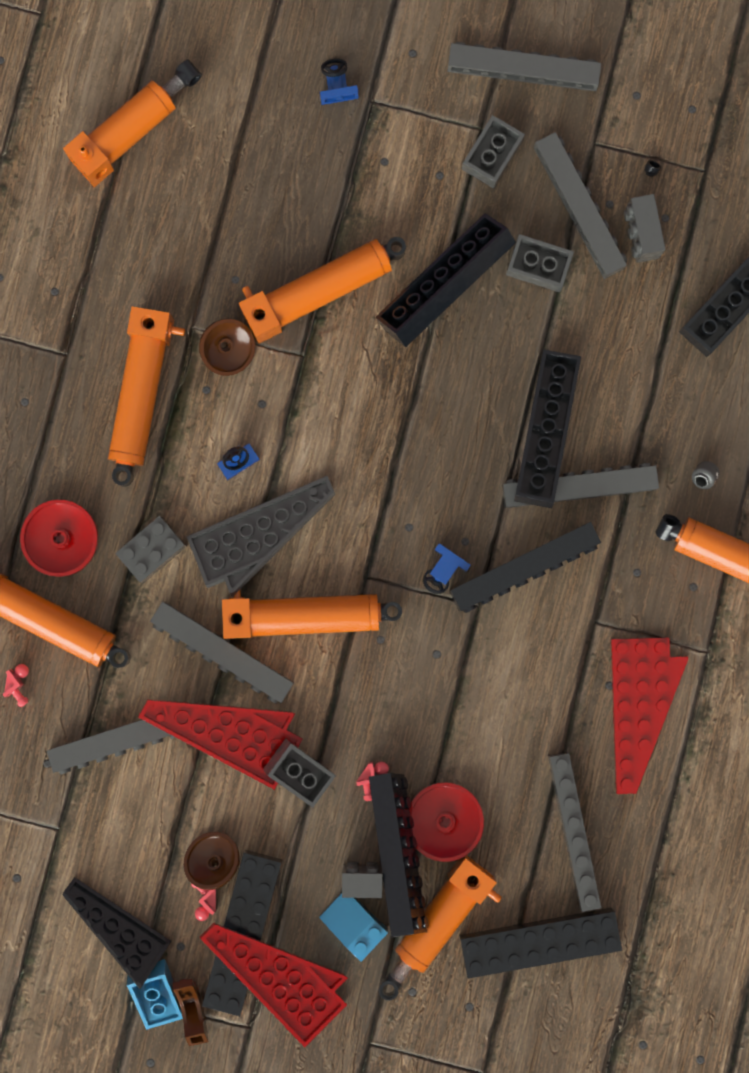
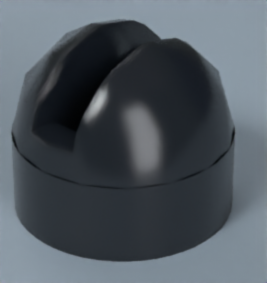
M648 160L645 165V173L649 177L656 176L661 169V165L653 160Z

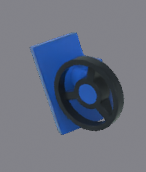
M329 59L321 65V71L326 76L328 90L320 91L322 105L359 99L357 85L347 87L345 72L348 67L347 62L343 59ZM331 63H340V64H338V65H337V64H334V65H331V66H327L328 64H331Z
M247 444L244 447L237 446L229 449L224 454L223 460L217 463L226 479L229 480L260 459L251 445Z
M439 543L435 551L442 555L435 567L428 570L423 576L424 586L434 594H442L448 589L449 579L458 567L466 572L471 566ZM427 581L431 582L434 586H438L439 590L431 588Z

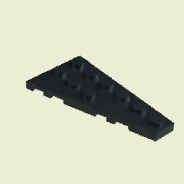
M74 877L62 895L137 987L141 989L171 941Z

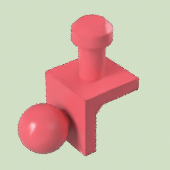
M19 664L14 670L6 671L7 678L3 696L9 697L13 695L18 701L17 705L23 707L28 703L29 699L24 697L19 691L24 685L20 678H25L29 674V668L25 664Z
M380 761L374 767L373 762H369L356 781L357 786L363 785L365 793L363 799L365 801H372L369 777L375 776V773L377 775L387 774L389 771L387 763Z
M196 887L203 896L198 901L202 906L196 909L195 917L199 921H205L208 919L209 913L213 915L217 910L216 889L204 890Z

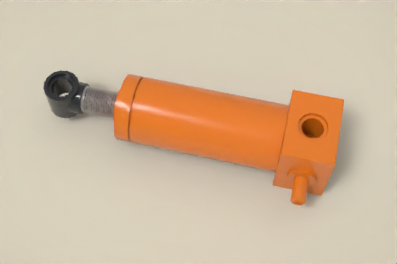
M189 59L183 61L177 67L175 76L164 86L158 85L153 80L150 81L88 136L82 131L63 148L64 152L74 166L95 188L114 171L112 164L176 109L171 97L183 87L195 85L202 77V73Z
M465 856L455 863L447 874L448 880L424 910L429 922L427 932L406 935L395 948L401 961L391 974L389 973L387 977L380 981L379 994L382 999L388 1001L395 999L398 995V990L403 985L402 982L412 969L422 973L426 971L476 903L481 905L487 896L496 903L501 900L502 897L492 890L497 883L495 877L470 857ZM469 876H476V879L472 882L467 880ZM387 984L394 987V990L390 993L383 990Z

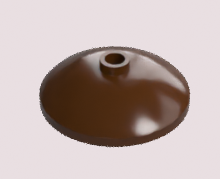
M225 318L213 322L205 329L200 339L199 353L201 360L209 370L218 375L230 376L240 373L251 363L254 357L255 339L251 330L244 323L235 319ZM222 342H226L224 348L221 347Z
M208 832L196 838L188 847L184 857V872L188 880L194 886L204 890H214L227 884L233 878L239 866L240 855L236 843L228 835L221 832ZM219 862L218 866L214 867L215 863Z

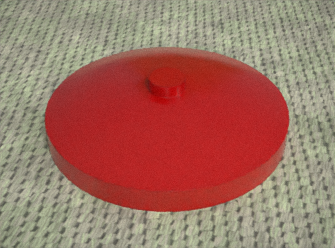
M51 500L34 508L26 517L21 529L20 543L26 560L33 568L49 576L65 577L78 573L91 562L97 551L99 536L94 519L82 506L67 500Z
M437 783L420 791L411 802L410 816L414 821L412 830L413 836H415L417 841L416 849L424 856L435 861L452 862L467 856L479 844L484 831V815L478 800L467 789L453 783Z

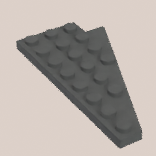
M328 476L187 536L206 587L210 588L225 581L231 596H234L335 495Z

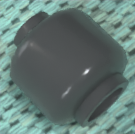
M703 461L694 469L691 478L698 488L710 489L718 480L720 471L714 463Z

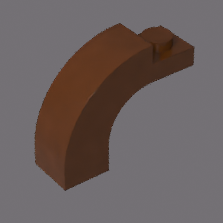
M181 979L178 982L172 983L173 991L180 1004L185 1039L189 1047L209 1042L205 1013L196 981Z

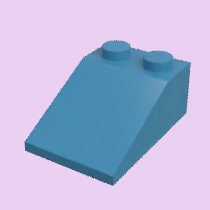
M342 893L319 917L343 945L361 962L388 934V928L356 898H342Z
M165 959L158 961L141 989L127 975V987L146 1030L183 1019L179 1001L173 991V978Z

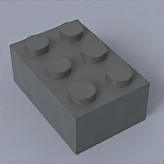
M492 115L465 158L462 170L494 189L522 144L525 134Z
M651 194L631 198L625 208L626 210H624V219L629 224L627 233L629 240L632 239L633 247H631L632 257L636 258L637 263L659 259L666 249L655 196Z
M519 234L506 275L560 292L574 251Z
M158 516L115 554L140 583H145L186 548L187 545L163 517Z
M287 739L283 741L263 769L267 776L311 807L315 806L336 777L329 769Z
M353 861L343 865L342 898H382V866L378 865V862H367V865H359V862Z

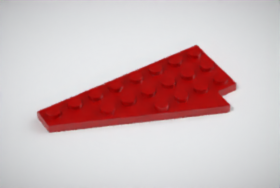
M669 638L611 639L616 794L637 793L686 667L687 656L670 657Z
M147 699L138 715V718L274 790L278 783L265 774L263 771L264 767L285 739L299 747L303 740L300 736L287 730L295 715L291 711Z
M213 923L199 936L304 1047L347 1006L335 992L348 979L340 972L216 923Z

